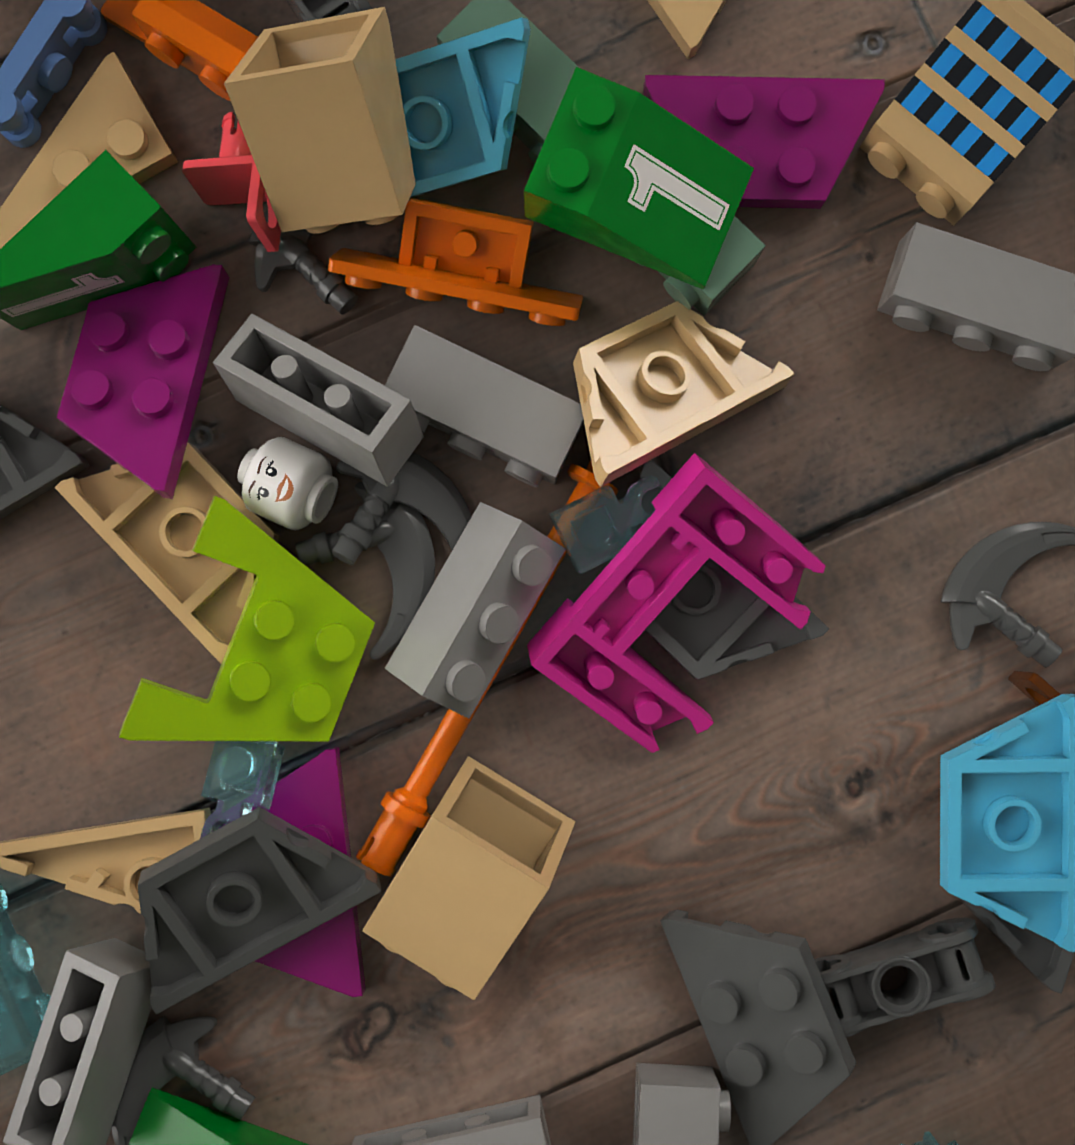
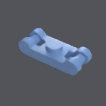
M44 0L1 65L0 133L14 146L26 148L34 145L39 140L41 124L38 118L54 93L61 91L67 85L72 74L73 64L85 46H94L105 38L107 23L91 0Z

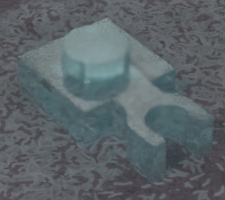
M649 475L630 486L627 494L620 500H617L612 487L605 485L549 513L576 572L583 574L613 559L633 537L631 528L640 523H645L655 512V510L645 512L641 502L643 495L648 490L660 486L657 477Z
M215 741L201 796L210 801L217 802L215 811L206 819L200 839L249 813L252 807L270 810L285 750L284 746L276 741Z

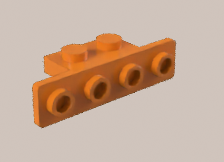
M106 0L101 8V13L108 22L143 42L145 47L159 60L175 69H178L180 65L198 75L199 80L207 88L230 101L224 82L258 38L255 34L198 0Z
M413 197L409 198L405 208L399 259L341 248L329 257L328 263L329 272L345 275L344 282L354 287L379 289L382 287V283L406 287V295L419 300L441 301L443 300V295L467 299V307L483 313L500 314L504 312V307L529 312L528 318L531 321L549 326H563L566 319L577 321L583 302L582 295L523 284L534 221Z

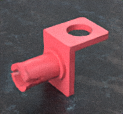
M229 112L224 115L222 120L223 130L219 158L186 160L183 163L182 172L202 201L207 205L247 203V222L267 252H278L281 236L280 226L239 121L237 122V129H235V115L233 112ZM263 202H267L268 223L264 215Z

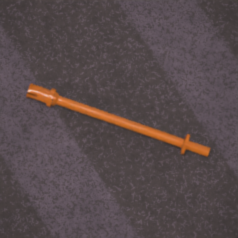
M591 460L586 469L571 464L567 471L571 479L577 482V485L547 536L566 550L470 719L448 709L405 786L395 789L394 792L387 791L380 803L384 810L364 845L356 854V858L362 860V864L384 876H392L396 864L417 827L425 828L431 818V815L427 812L428 804L426 799L598 497L615 499L619 490L610 483L602 487L599 486L594 478Z

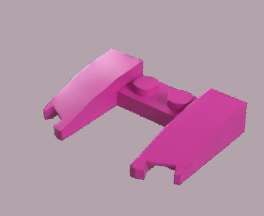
M696 453L689 458L654 498L652 504L655 512L576 602L573 603L567 598L527 644L531 666L651 753L660 750L652 732L685 717L691 720L697 734L708 730L714 723L708 712L630 647L703 564L711 558L800 630L807 624L811 613L807 606L794 602L804 568L823 574L826 567L817 556Z

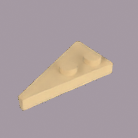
M115 52L105 56L0 207V249L105 150L139 184L178 163L177 158Z
M210 808L0 841V868L22 876L34 874L66 884V890L112 905L128 904L141 914L138 893V881L141 871L214 832Z

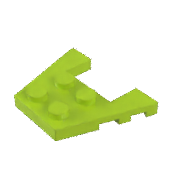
M214 496L192 550L256 575L255 581L209 697L203 699L141 678L119 732V738L129 741L329 742L375 622L225 499Z

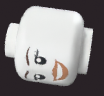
M285 437L268 440L259 449L253 448L248 451L238 469L237 478L238 482L243 484L242 498L246 508L290 530L302 529L311 522L315 524L321 522L330 511L338 490L337 478L332 476V467L329 459L321 453Z

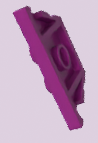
M645 75L643 95L754 168L738 207L821 209L885 89V79Z
M212 264L170 277L164 282L157 281L89 302L56 417L74 433L94 445L108 458L139 478L157 494L167 499H173L230 278L222 265Z
M339 747L325 750L215 823V829L217 830L250 811L261 807L351 857ZM357 905L255 960V962L351 997L363 996L366 985Z

